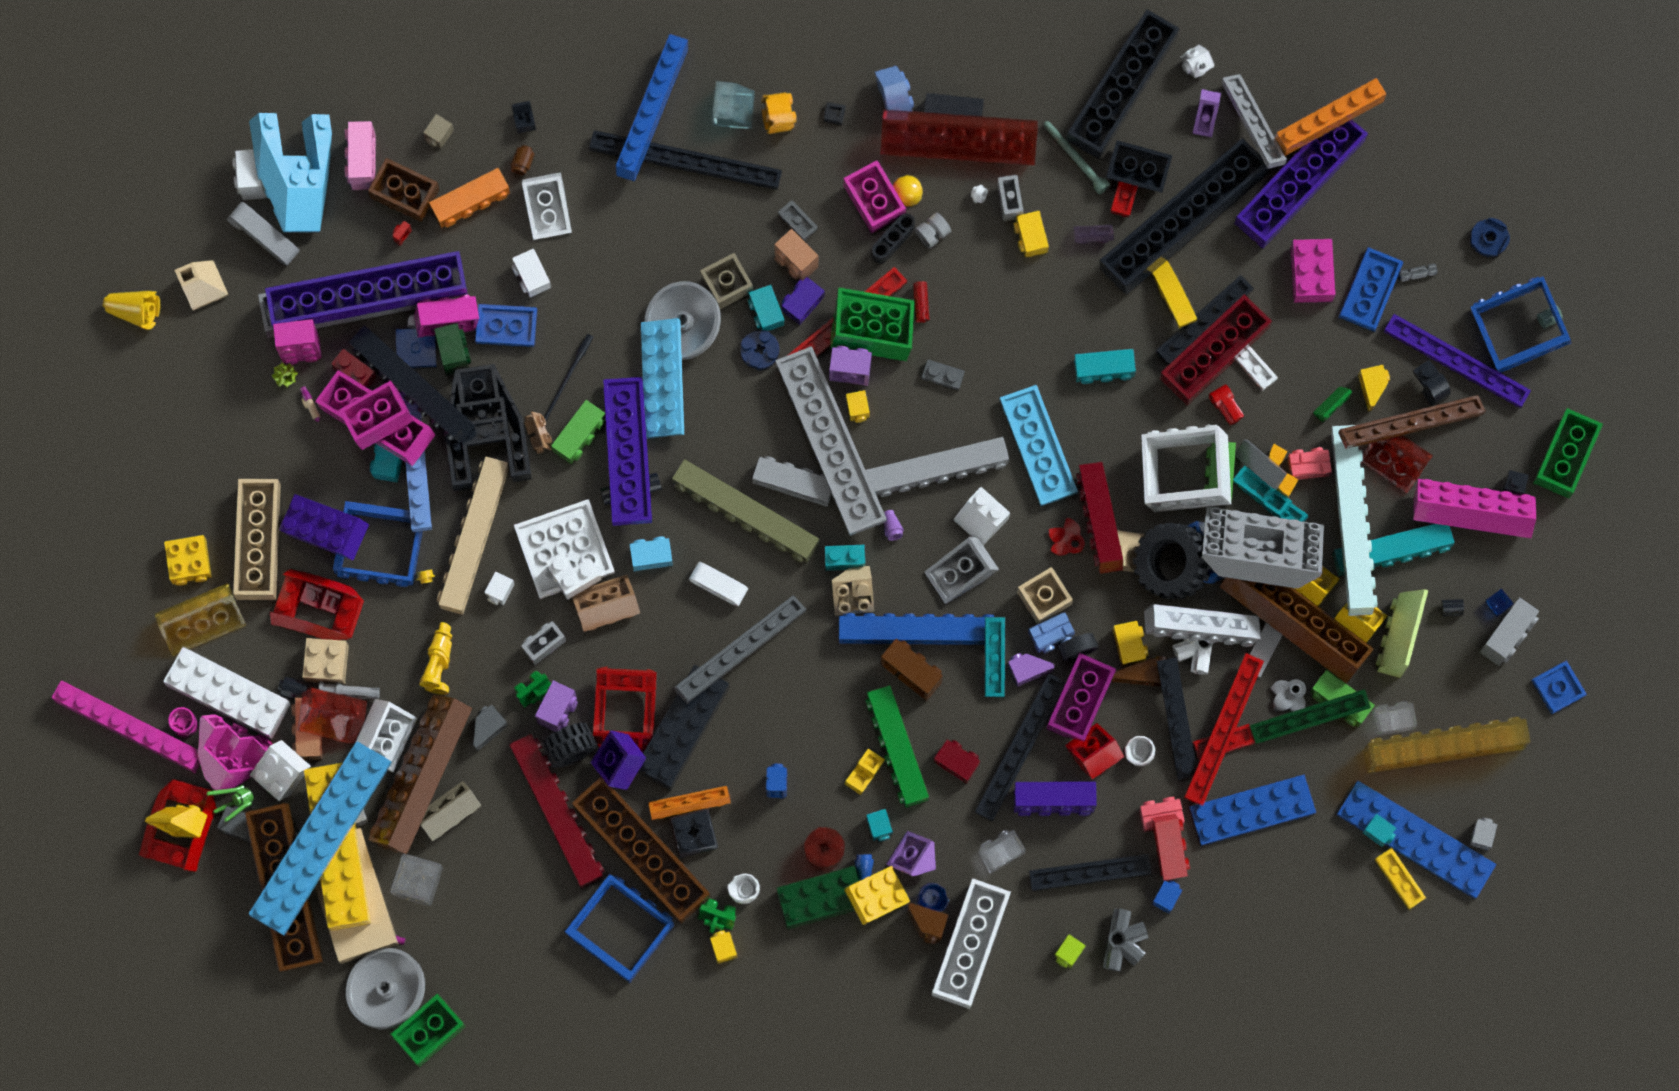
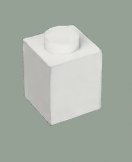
M495 572L485 591L487 600L495 605H498V603L504 605L515 585L514 581Z

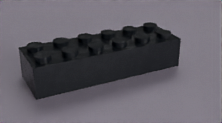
M694 664V666H693V668L691 669L689 675L692 674L694 671H696V670H697L698 668H700V667H698V666H696V665ZM722 679L717 680L688 704L677 694L643 753L646 759L637 773L671 791L730 688L729 683Z

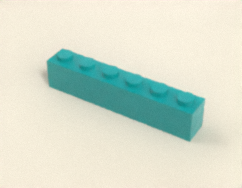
M1432 524L1371 540L1372 552H1369V559H1373L1374 567L1382 565V568L1394 565L1393 562L1401 561V563H1406L1413 560L1412 557L1420 556V558L1431 556L1432 552L1439 551V553L1450 551L1455 542L1450 526ZM1342 548L1335 549L1332 557L1338 577L1343 575L1345 577Z

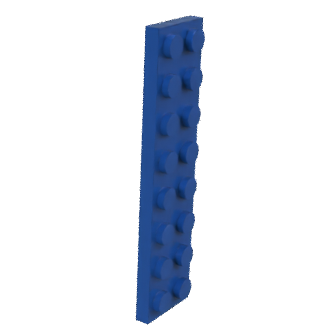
M1360 781L1356 782L1337 816L1364 832L1374 816L1378 814L1396 827L1393 832L1396 835L1390 844L1385 843V845L1474 899L1478 897L1497 864Z

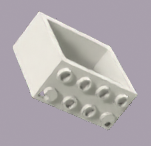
M1210 424L1205 425V428L1189 426L1186 427V430L1171 428L1167 429V432L1159 433V431H1152L1142 435L1145 504L1152 511L1163 512L1231 504L1228 435L1219 426ZM1216 443L1218 488L1159 494L1157 449Z

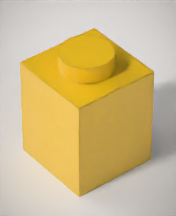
M865 390L846 394L850 421H855L856 423L866 421V418L870 417V411Z
M723 930L714 933V937L710 938L718 964L737 958L730 932L725 933Z

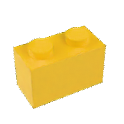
M1040 211L1018 215L1016 223H1013L1015 233L1020 236V241H1018L1020 252H1024L1025 258L1048 253L1049 245Z
M1137 621L1114 625L1113 634L1121 668L1146 661V657L1149 655L1147 646L1143 645L1141 639L1144 637L1142 626H1138Z

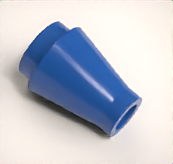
M856 855L854 862L858 880L861 881L871 876L874 860H872V855Z

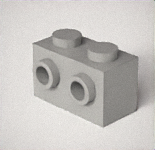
M553 621L543 625L538 630V633L526 638L521 645L523 652L534 665L538 664L566 642L565 636Z

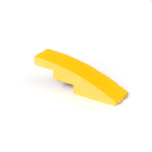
M1167 260L1152 273V276L1178 327L1182 328L1196 322L1197 317Z

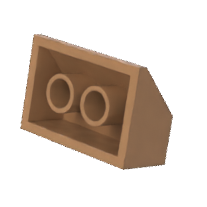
M628 575L593 585L572 597L584 632L640 614Z

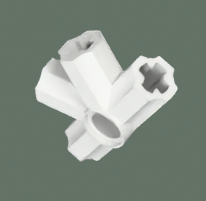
M1182 638L1185 641L1172 646L1178 662L1192 658L1190 672L1199 675L1208 674L1213 643H1208V647H1201L1198 643L1201 640L1190 641L1189 638Z

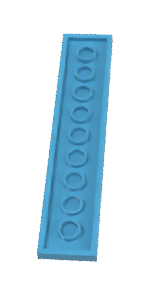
M356 741L251 909L250 916L280 934H286L392 761Z

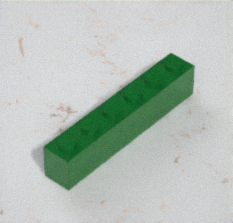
M891 686L867 692L868 698L865 699L868 711L872 710L874 717L871 720L874 728L879 729L881 735L878 736L881 748L885 747L887 752L884 757L887 766L892 767L893 773L891 778L893 784H898L900 792H897L900 804L904 803L905 807L908 808L929 801V795Z

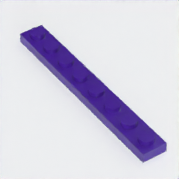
M1396 314L1392 316L1384 330L1386 334L1520 409L1531 392L1530 389Z

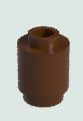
M522 145L516 148L511 163L512 172L523 176L529 172L535 155L531 147Z

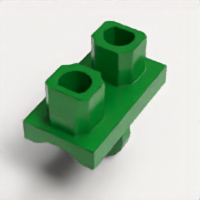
M534 671L529 676L532 682L526 687L523 683H519L514 687L517 694L516 697L524 708L531 703L534 705L538 701L542 703L543 697L551 686L545 674Z
M710 898L704 905H701L698 919L705 921L704 925L711 927L709 933L714 934L715 929L721 931L724 928L733 930L736 919L735 907L726 905L724 911L717 910L718 902Z

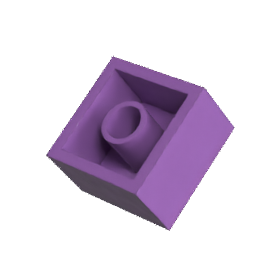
M845 346L832 348L829 381L868 386L872 352L862 348L849 350Z
M553 680L535 715L537 723L554 732L566 727L569 722L567 718L570 711L574 712L578 704L575 690Z

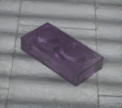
M1112 225L1073 227L1075 243L1086 244L1096 241L1106 243L1114 241Z

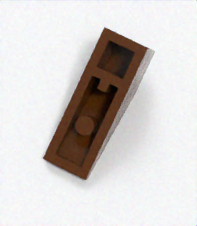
M1156 656L1155 659L1151 658L1116 671L1111 682L1161 687L1156 661L1165 660L1167 657Z

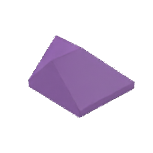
M907 831L886 865L892 866L894 869L911 876L935 870L934 842Z

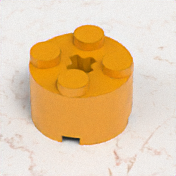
M791 93L763 95L761 104L765 103V107L762 109L764 127L768 130L767 133L791 131L794 128V123H796L795 111L792 112L791 105L793 104Z

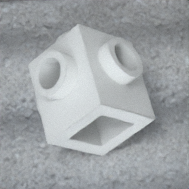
M1201 45L1189 49L1181 56L1183 70L1186 74H1191L1195 78L1204 75L1206 71L1215 66L1209 51Z

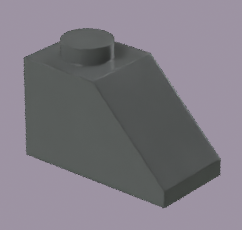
M492 704L489 707L484 706L477 713L474 734V747L477 752L508 727L505 719Z

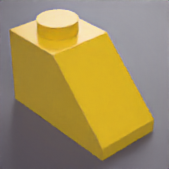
M1383 365L1362 369L1358 374L1368 412L1373 410L1384 392L1388 381H1390L1389 372L1384 369Z

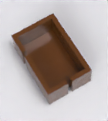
M896 638L881 656L880 665L894 676L899 671L901 674L898 676V679L927 702L942 684V671L937 666H930L925 662L926 658L919 652L915 654L910 650L911 646L904 640L899 641Z

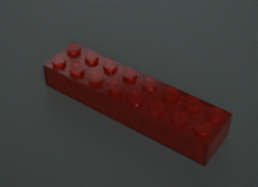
M884 109L880 154L1035 165L1038 120Z

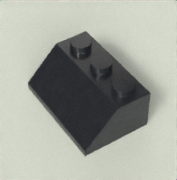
M1116 140L1106 178L1162 193L1173 155Z

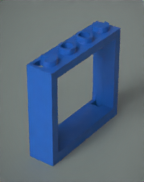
M1544 276L1531 278L1524 285L1516 284L1505 293L1502 291L1497 292L1491 296L1492 298L1486 301L1484 299L1478 300L1479 302L1471 306L1474 318L1499 373L1572 344ZM1541 288L1561 336L1499 361L1480 313Z
M345 501L344 513L411 523L410 510ZM423 531L415 532L407 576L342 567L344 557L337 554L335 555L333 571L338 577L348 579L351 576L365 582L372 579L380 584L396 583L400 587L413 585Z
M609 874L565 933L630 983L674 927V922H672L673 918L665 911L663 913L659 912L656 909L657 905L651 900H643L640 897L641 893L635 888L631 887L629 889L623 885L625 883L623 879L617 875L613 877ZM611 886L664 925V928L631 971L577 931Z

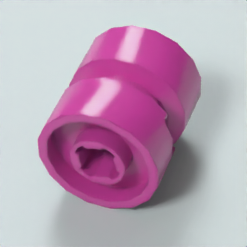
M179 707L170 713L168 718L169 725L176 735L182 738H189L196 733L198 721L188 708Z

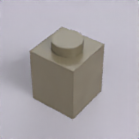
M436 114L423 132L425 141L432 147L442 148L454 129L452 123Z

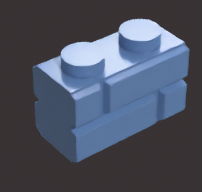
M1065 612L1028 630L1037 652L1043 651L1044 654L1054 650L1055 645L1063 643L1075 635V631Z

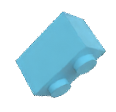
M655 537L653 541L646 542L644 539H640L630 544L634 571L673 566L669 538Z

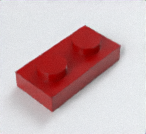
M1119 181L1110 213L1129 218L1138 186Z

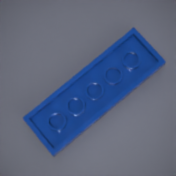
M1305 775L1204 802L1203 806L1197 804L1189 807L1200 846L1316 814Z

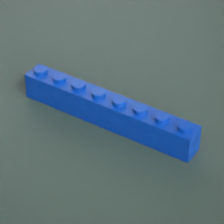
M669 34L617 161L616 176L635 182L688 52L687 39Z
M845 613L843 616H839V644H892L897 638L899 641L904 640L908 644L985 645V617H994V615L986 614L982 615V617H974L972 614H964L962 617H954L953 614H944L943 617H935L934 614H923V617H915L914 614H903V617H895V614L890 613L883 614V616H875L872 613L855 616L853 613Z

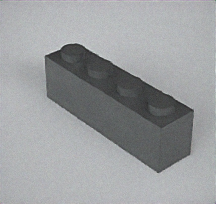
M235 805L232 808L226 806L217 829L224 834L251 843L244 810L228 822H225L224 819L239 808ZM294 828L295 835L297 837L300 830Z

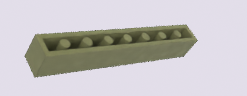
M685 459L672 478L675 489L682 493L684 491L691 494L690 497L697 502H705L712 511H720L725 514L724 517L731 522L737 521L742 524L741 527L748 532L754 531L759 534L758 537L761 540L774 543L775 548L781 552L787 551L791 553V557L798 562L803 560L807 563L819 545V538Z

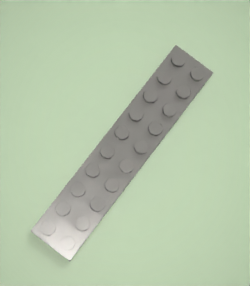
M812 346L775 360L849 535H854L887 522Z

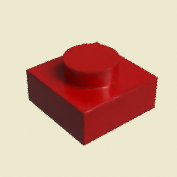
M403 221L401 225L398 224L393 230L395 243L401 246L412 232L410 224Z

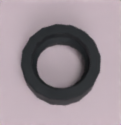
M1093 633L1073 637L1058 646L1064 661L1077 659L1079 653L1089 655L1099 648Z

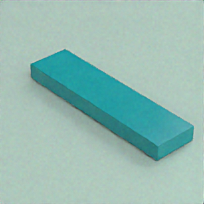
M985 617V697H1005V617Z

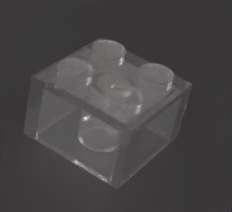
M402 854L390 892L394 896L431 906L443 867L441 864Z

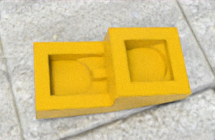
M868 749L845 781V785L861 795L885 759Z

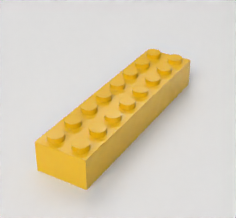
M343 763L304 769L310 814ZM355 823L321 876L327 924L330 931L371 924Z

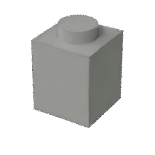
M1488 818L1477 819L1474 823L1469 845L1489 851L1493 844L1497 824H1494L1493 820Z

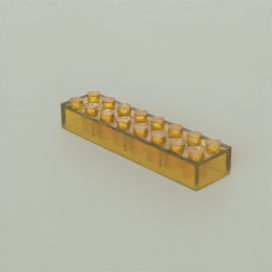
M1520 717L1509 718L1508 722L1493 720L1489 721L1488 725L1473 723L1468 728L1462 729L1461 726H1453L1448 731L1434 729L1430 730L1429 734L1414 732L1409 734V737L1394 735L1389 740L1383 741L1382 738H1374L1366 745L1363 753L1368 774L1524 750L1531 741L1526 719L1520 720Z

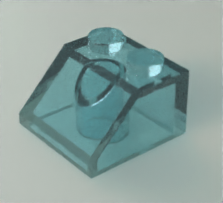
M716 81L713 126L751 129L755 91L736 83Z

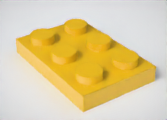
M892 866L844 889L863 925L910 902Z

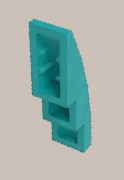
M1244 465L1233 479L1236 485L1275 517L1301 522L1307 520L1308 514L1292 504V500L1269 486L1247 466Z

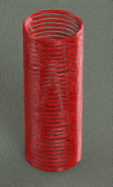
M927 282L913 283L915 321L928 322Z

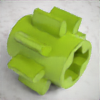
M281 362L280 365L274 367L275 374L272 377L276 380L279 387L282 384L289 387L293 382H296L295 376L298 373L291 363L286 366Z

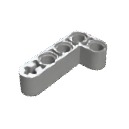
M243 202L227 218L231 225L238 230L242 229L285 266H288L300 252L293 243Z

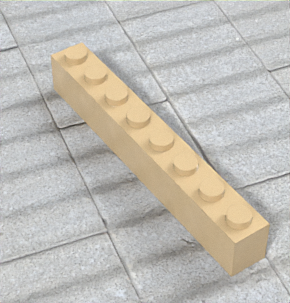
M485 457L484 462H480L478 468L480 476L478 480L474 481L472 487L474 495L472 499L469 498L466 509L468 514L467 517H463L460 528H463L461 536L457 535L455 546L457 548L455 554L452 553L449 559L451 567L443 578L445 586L443 591H439L437 597L440 609L461 615L464 614L510 467L507 462L490 457Z

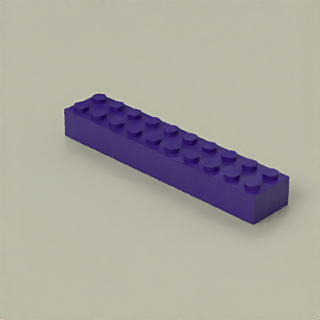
M459 251L265 288L272 327L273 324L313 319L314 324L417 305V303L426 299L438 301L443 297L454 298L468 295Z

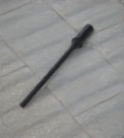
M587 334L577 350L576 359L544 416L545 421H547L579 360L586 355L585 353L594 338L592 335Z

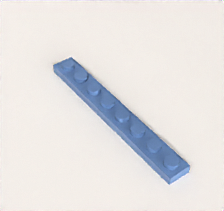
M401 391L400 395L410 414L422 422V414L417 410L419 406L416 403L411 405L404 399L406 394ZM424 450L413 466L406 463L412 532L432 530Z

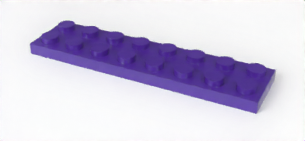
M643 378L603 379L612 525L652 523Z

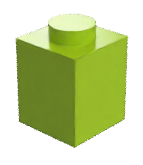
M1068 935L1054 956L1057 959L1056 962L1064 968L1067 966L1072 968L1086 945Z

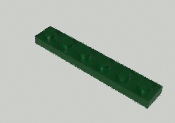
M1363 689L1251 724L1250 727L1255 743L1258 744L1370 709L1371 706L1366 690Z

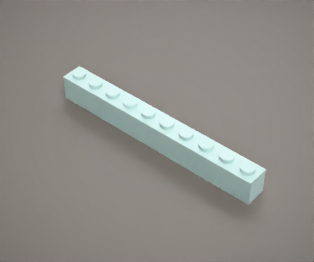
M1355 425L1332 426L1331 441L1349 616L1373 615L1374 607H1377V596H1373L1375 577H1371V571L1374 569L1373 559H1369V552H1372L1371 540L1367 539V534H1370V525L1365 519V516H1368V505L1364 504L1363 498H1366V486H1362V480H1364V468H1360V462L1363 460L1362 450H1358V446L1345 449L1338 434L1340 429Z

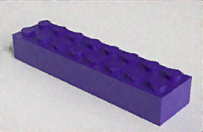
M1351 119L1304 145L1238 214L1234 224L1264 249L1366 141L1368 133Z

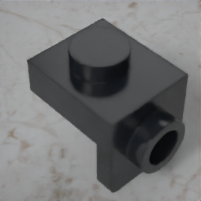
M530 101L512 104L517 134L536 130Z

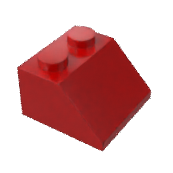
M1098 723L1090 727L1085 741L1073 739L1065 745L1081 769L1091 779L1099 776L1106 769L1124 758L1116 740Z

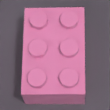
M348 122V129H345V140H347L345 159H347L348 165L345 166V177H347V183L351 184L352 190H369L376 177L375 131L372 122Z

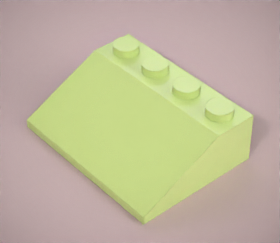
M1428 590L1399 593L1397 598H1393L1390 607L1393 610L1392 617L1388 616L1385 628H1389L1387 636L1383 635L1380 645L1384 647L1383 652L1378 654L1376 665L1379 666L1377 672L1401 678L1409 666Z

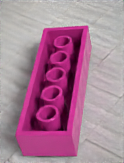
M338 370L315 402L324 412L346 425L339 410L368 394L371 390ZM413 416L414 421L375 442L411 466L416 463L435 436V433L428 425Z
M1418 479L1414 494L1413 520L1532 538L1536 522V499L1534 496L1527 494L1521 495L1508 491H1495L1489 488L1482 489L1469 485H1456L1450 482L1443 483L1430 479Z

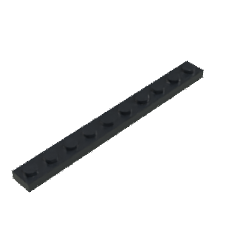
M594 130L589 150L620 157L627 137ZM653 142L650 143L643 162L774 190H778L782 175L781 169Z

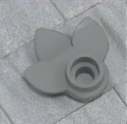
M1294 679L1290 682L1279 680L1271 686L1270 689L1277 694L1273 702L1275 711L1290 709L1293 712L1305 707L1303 696L1306 693V686L1301 680ZM1293 686H1299L1300 691L1294 693L1292 691Z

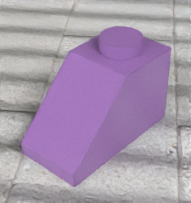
M1207 90L1201 91L1193 134L1212 137L1221 93Z
M1016 654L1010 658L1007 665L1017 687L1054 671L1053 663L1029 654Z

